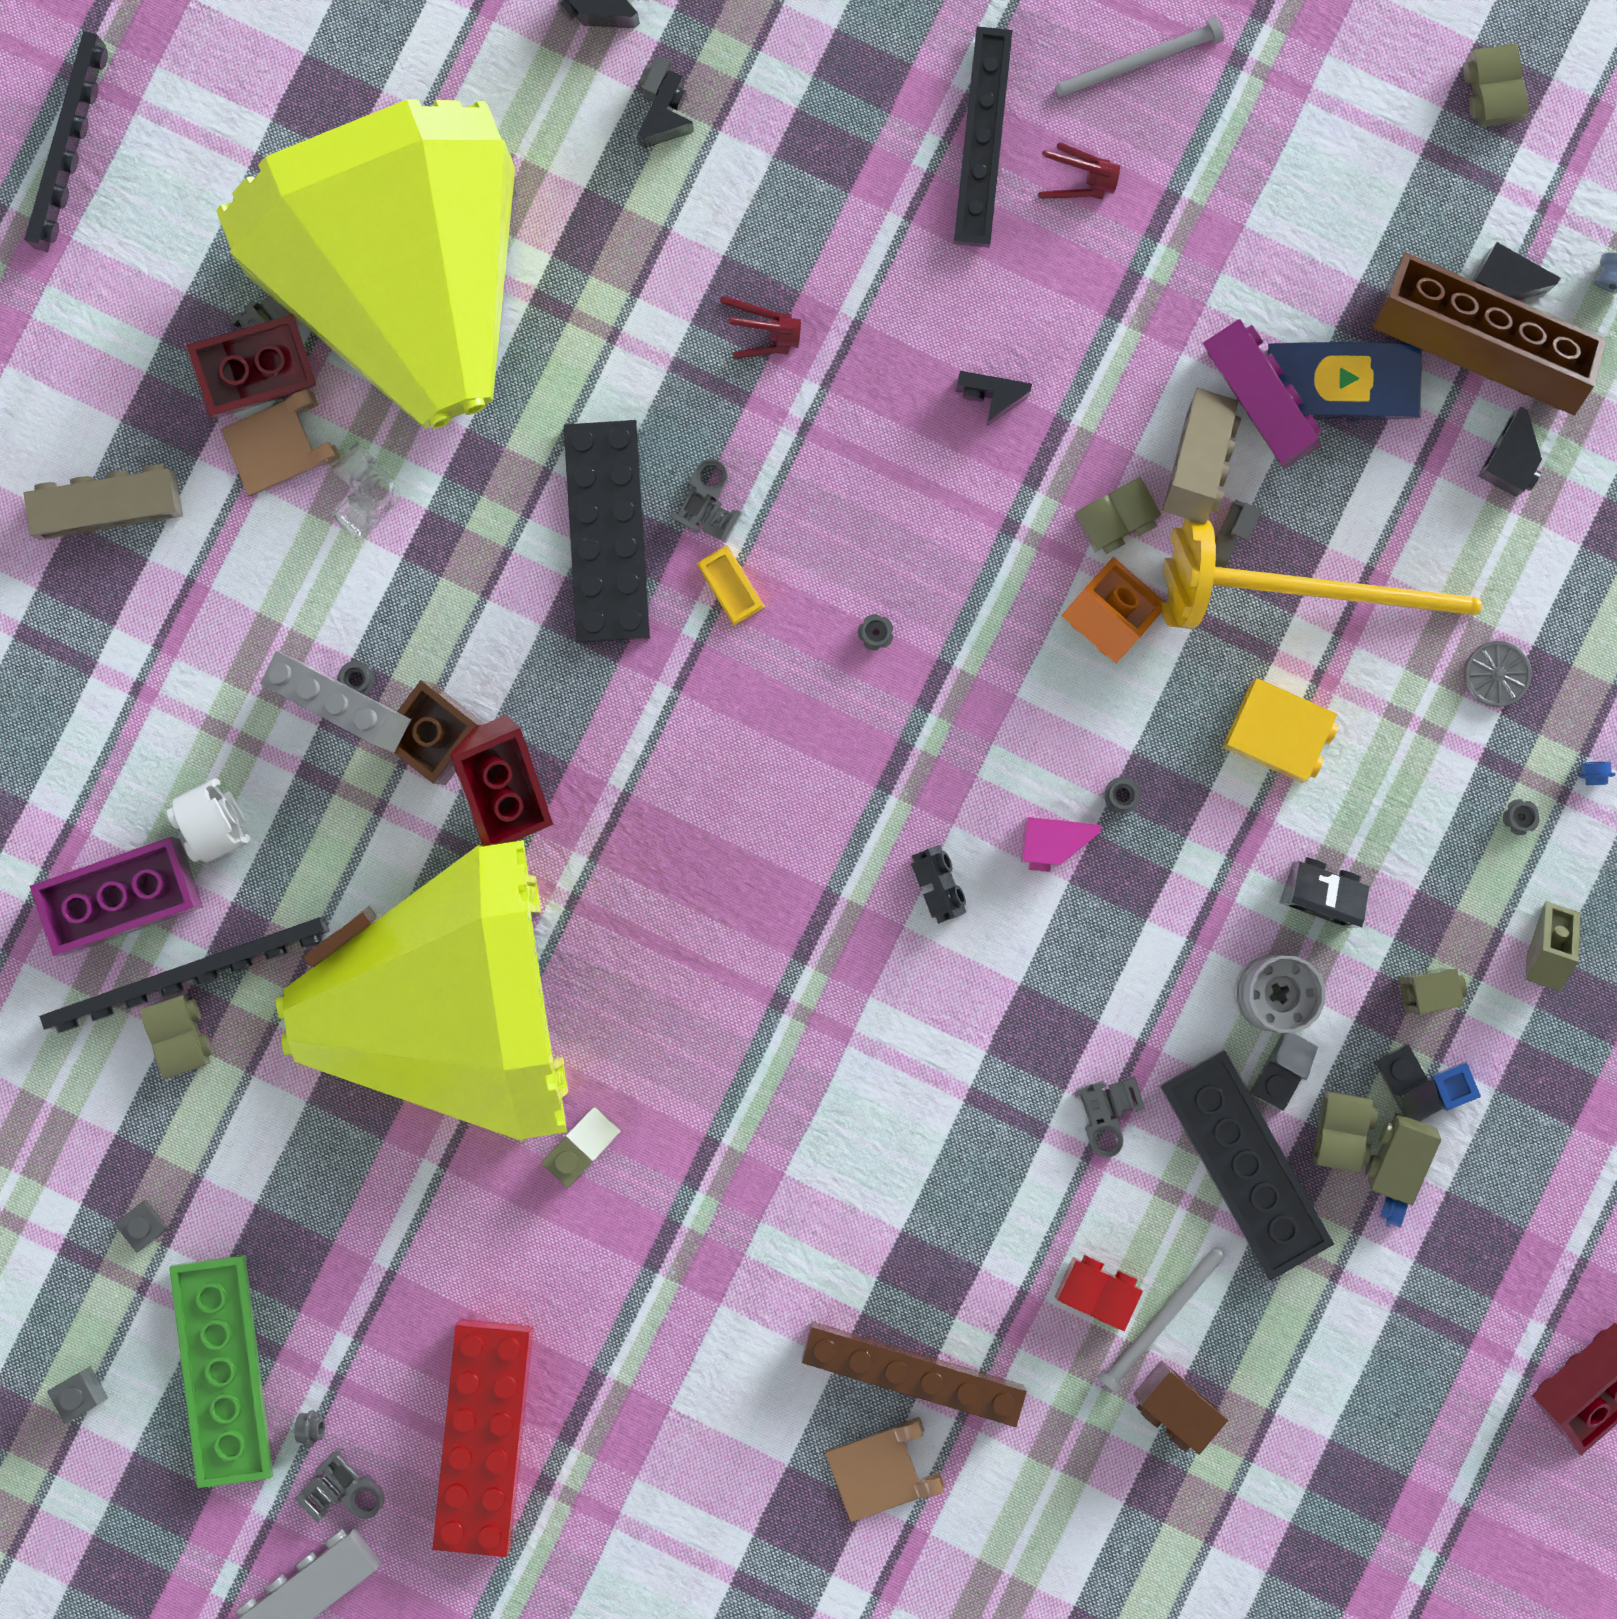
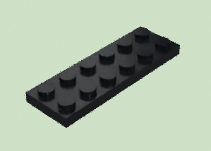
M624 420L563 424L577 643L649 639L650 625L637 421Z
M1221 1050L1159 1085L1270 1281L1334 1245L1225 1050Z

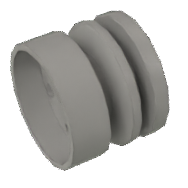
M1264 955L1251 960L1241 970L1235 983V1002L1240 1014L1250 1025L1264 1031L1296 1033L1308 1028L1319 1018L1325 1005V985L1320 973L1310 962L1297 956ZM1272 987L1281 988V991L1277 994L1279 1000L1270 999L1269 996L1273 993Z

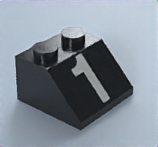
M1306 857L1304 862H1293L1279 902L1280 904L1347 928H1362L1365 920L1369 886L1360 883L1361 876L1345 870H1340L1339 875L1326 871V863Z

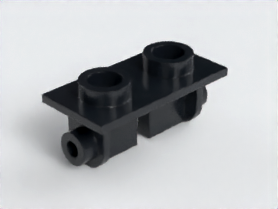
M938 845L912 855L914 863H911L919 886L923 887L932 883L935 889L923 894L931 918L935 917L939 924L967 913L964 907L966 905L965 895L962 889L954 882L951 874L953 869L951 859L945 851H942L941 846Z

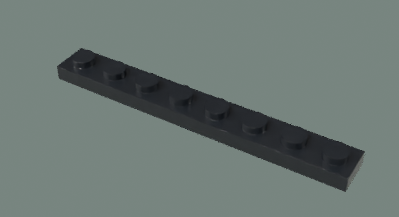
M318 917L48 1012L39 1017L44 1030L56 1028L58 1034L79 1027L77 1021L79 1019L91 1016L92 1021H97L114 1015L112 1008L126 1004L127 1009H131L148 1003L147 996L160 991L162 997L180 992L184 990L182 983L195 979L198 985L218 978L216 971L230 967L232 972H236L253 966L251 959L265 954L266 960L285 955L288 953L286 947L300 942L301 948L319 943L323 941L321 934L327 933L330 930L326 918Z

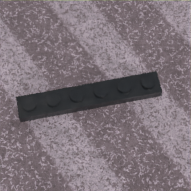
M976 27L953 244L990 248L1013 30Z
M83 31L24 238L31 247L44 252H48L50 243H54L58 236L59 223L57 218L60 208L63 209L68 201L69 189L67 183L70 173H75L79 160L76 151L80 139H84L87 134L88 118L86 116L89 105L95 103L98 95V84L96 81L99 70L105 68L108 59L106 45L94 33Z

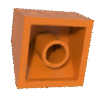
M1112 557L1061 616L1076 631L1091 641L1102 654L1108 656L1117 664L1162 612V602L1165 601L1115 557Z

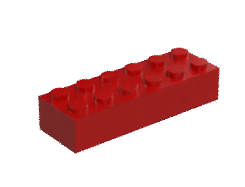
M460 1319L455 1325L432 1550L507 1557L511 1549L534 1326Z

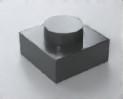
M657 55L653 65L647 64L644 68L639 83L643 86L644 99L654 102L669 70L672 71L669 60Z
M147 1200L142 1201L114 1224L136 1253L143 1250L169 1229Z

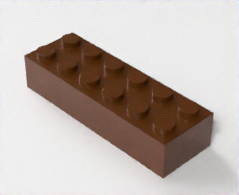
M1404 252L1387 282L1372 328L1388 336L1420 348L1422 351H1427L1450 361L1454 365L1466 368L1489 380L1496 381L1523 395H1528L1574 416L1595 386L1607 340L1407 252Z

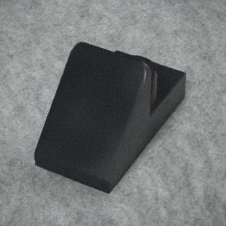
M669 70L637 134L639 145L647 148L694 132L692 121L672 112L673 109L679 111L687 94V91L684 90L683 76Z
M960 371L956 392L963 393L962 397L971 401L982 402L985 397L991 398L986 425L989 426L1027 399L1031 392L1032 383Z
M1282 1033L1250 1093L1284 1111L1302 1079L1307 1080L1318 1046L1295 1033Z
M1405 1044L1374 1061L1403 1116L1420 1122L1443 1109L1433 1079L1426 1077L1409 1044Z

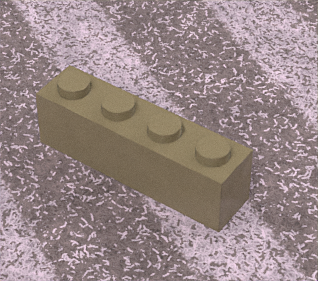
M1197 387L1186 414L1162 511L1201 524L1206 523L1210 511H1218L1224 495V491L1218 489V487L1224 486L1230 466L1224 464V462L1230 461L1236 441L1230 440V437L1235 438L1241 422V417L1236 416L1239 400Z
M156 464L143 467L142 473L129 475L128 471L120 470L107 473V478L93 480L90 476L70 479L69 485L57 486L54 482L36 484L33 491L23 492L30 536L38 540H46L183 517L177 475L169 468L165 469L164 465Z

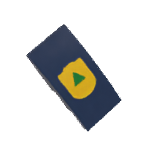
M1375 342L1268 344V356L1272 354L1283 373L1278 375L1279 379L1285 387L1292 384L1303 402L1298 405V408L1304 417L1311 414L1314 419L1345 418L1347 421L1421 418L1422 350L1420 348L1403 343Z

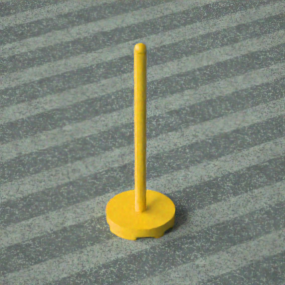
M1184 518L1185 522L1181 528L1174 527L1170 536L1174 547L1172 558H1165L1162 573L1168 585V603L1162 602V613L1169 627L1195 629L1198 627L1207 610L1213 585L1477 615L1482 610V602L1477 597L1215 567V535L1212 524L1208 519L1205 524H1201Z

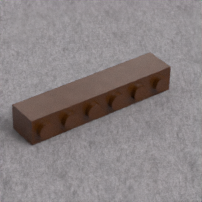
M813 1321L802 1354L803 1364L1013 1427H1017L1027 1393L1024 1384Z

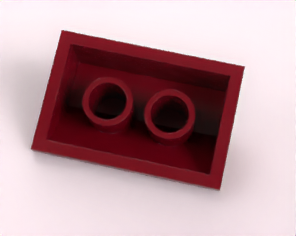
M504 715L472 729L452 751L450 757L482 847L515 842L554 825L521 728L507 715Z
M1613 1323L1608 1329L1597 1333L1591 1344L1580 1353L1571 1356L1559 1372L1552 1378L1545 1379L1538 1386L1537 1391L1532 1394L1542 1412L1581 1456L1617 1425L1616 1323Z

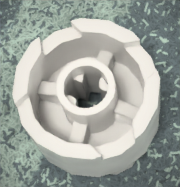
M212 778L177 796L172 802L173 807L167 810L170 823L175 829H180L187 842L184 843V848L193 862L202 860L205 863H211L248 844L250 841V836L248 834L243 835L241 826L247 823L238 803L230 791L222 794L218 788L221 785V781L216 778Z

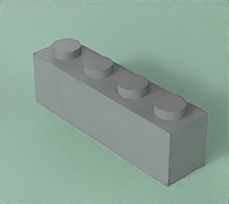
M278 651L275 652L260 682L261 685L367 742L391 752H395L411 719L330 676Z
M356 1527L348 1533L340 1529L324 1542L327 1549L318 1556L313 1551L294 1565L298 1570L287 1579L283 1574L265 1587L268 1594L256 1601L254 1597H251L235 1610L238 1615L236 1619H313L375 1572L382 1562Z

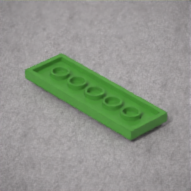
M240 1255L171 1265L169 1270L197 1488L272 1478L274 1475L246 1256Z

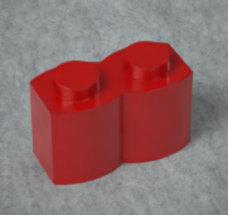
M1084 1254L1082 1260L1073 1257L1055 1298L1078 1311L1125 1331L1143 1293V1290L1136 1286L1138 1279L1120 1270H1117L1116 1275L1102 1270L1104 1263Z

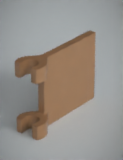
M308 389L298 391L283 402L221 429L248 496L251 497L311 469L341 459L336 446L331 445L329 442L314 449L311 447L298 413L319 406L312 391L309 392Z
M920 1417L907 1420L893 1428L825 1452L851 1522L920 1498L932 1497L944 1492L945 1484L940 1472L919 1480L905 1441L923 1436L922 1432L925 1430Z

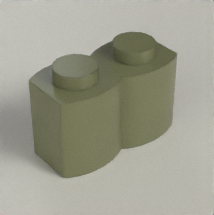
M1517 44L1473 50L1463 65L1464 80L1466 84L1471 83L1474 96L1470 97L1469 101L1471 117L1473 119L1477 118L1480 128L1523 122L1529 114V107Z
M1138 477L1083 507L1074 515L1094 552L1096 553L1103 549L1106 554H1109L1125 545L1123 537L1135 531L1139 537L1156 528L1157 524L1154 520L1158 519L1161 513L1142 478Z
M187 994L140 1009L141 1018L152 1044L154 1056L163 1079L210 1064L209 1056L213 1055V1048L208 1035H201L197 1021L201 1020V1013L195 999L189 1000Z
M1325 1090L1313 1150L1312 1162L1314 1164L1358 1173L1361 1172L1362 1165H1368L1371 1156V1144L1366 1143L1369 1129L1375 1128L1378 1116V1109L1373 1107L1372 1099Z

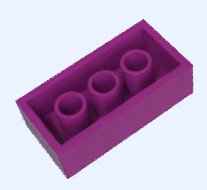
M168 837L30 885L53 956H65L203 908L181 840L174 837Z

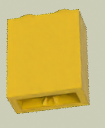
M1256 678L1251 681L1222 748L1298 782H1307L1310 777L1316 778L1322 767L1324 758L1319 755L1324 744L1330 745L1336 735L1339 725L1335 724L1334 721L1338 714Z

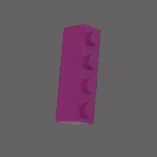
M1238 319L1203 342V345L1283 470H1285L1321 446L1317 436L1322 433V430L1311 414L1304 417L1298 408V405L1303 402L1292 384L1285 387L1279 379L1278 375L1283 373L1273 355L1270 354L1265 357L1258 347L1264 342L1254 326L1251 324L1246 328L1241 319Z

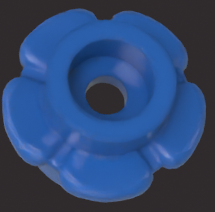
M1610 761L1581 763V774L1578 777L1584 778L1586 785L1608 784V777H1614L1616 773L1612 772Z
M1388 1196L1386 1197L1380 1217L1387 1219L1386 1227L1389 1228L1391 1224L1401 1228L1408 1204Z

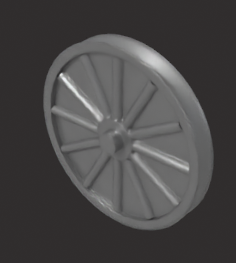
M1492 641L1478 647L1470 655L1465 666V682L1468 690L1475 699L1488 706L1503 707L1517 702L1527 692L1531 683L1532 670L1527 656L1520 648L1509 642Z

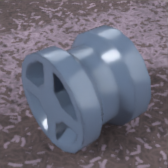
M1603 253L1600 259L1601 273L1596 275L1594 284L1603 290L1617 293V253Z

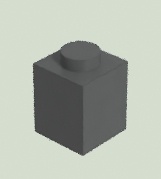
M91 1366L47 1391L64 1424L108 1399Z

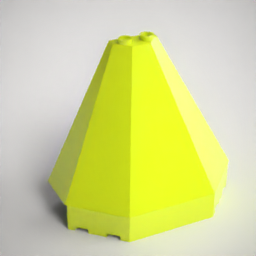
M406 99L265 156L258 164L259 174L255 178L246 177L232 192L234 201L221 204L216 210L231 248L229 252L246 276L283 306L291 315L294 314V317L424 429L444 427L452 421L451 418L464 413L466 415L476 414L485 409L486 404L493 402L515 166L505 140H502L486 101H477L475 104L467 107H462L460 101L436 100L432 104L433 107L421 106L419 100Z
M524 841L483 847L482 845L476 846L317 966L311 968L284 988V996L276 998L279 1019H284L286 1033L281 1036L284 1055H292L294 1062L520 1141L533 1137L566 1133L567 1126L562 1097L568 1094L563 1057L554 1059L552 1057L531 914L541 913L536 876L529 875Z

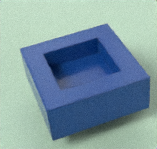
M1466 1062L1430 1075L1435 1083L1443 1109L1446 1111L1481 1097Z

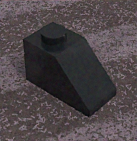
M560 0L557 3L570 20L576 17L583 26L635 28L640 24L638 12L627 0Z
M1496 242L1487 252L1472 281L1515 300H1522L1548 293L1558 284L1561 277Z
M1519 407L1511 414L1478 474V477L1515 497L1525 492V490L1531 491L1541 475L1537 468L1542 461V457L1527 409Z

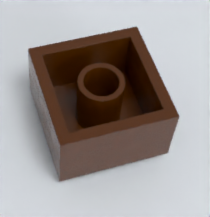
M420 680L397 711L411 719L394 753L433 784L446 785L456 772L450 754L472 729L485 723L434 683Z
M1162 1360L1133 1393L1139 1402L1136 1408L1141 1412L1140 1414L1156 1428L1161 1424L1165 1425L1167 1429L1164 1432L1186 1453L1192 1448L1200 1455L1228 1422V1419L1213 1403Z

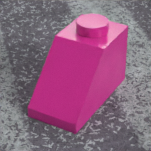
M1027 817L1025 818L1021 862L1029 863L1028 870L1050 872L1051 865H1061L1101 832V825Z

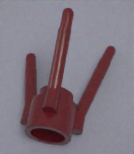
M1058 143L1057 149L1076 158L1048 150L1042 152V156L1088 171L1086 184L1092 185V189L1041 191L1038 193L1039 198L1093 197L1103 199L1105 192L1114 194L1119 179L1120 165L1110 163V160L1095 157L1063 143Z
M725 296L720 298V302L772 319L770 323L730 317L728 319L729 324L770 331L769 342H776V345L735 351L733 358H748L775 353L788 354L789 347H799L801 319L792 318V314L777 313Z

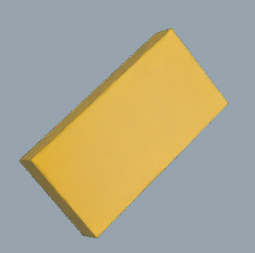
M728 545L696 563L733 626L765 609L764 604Z

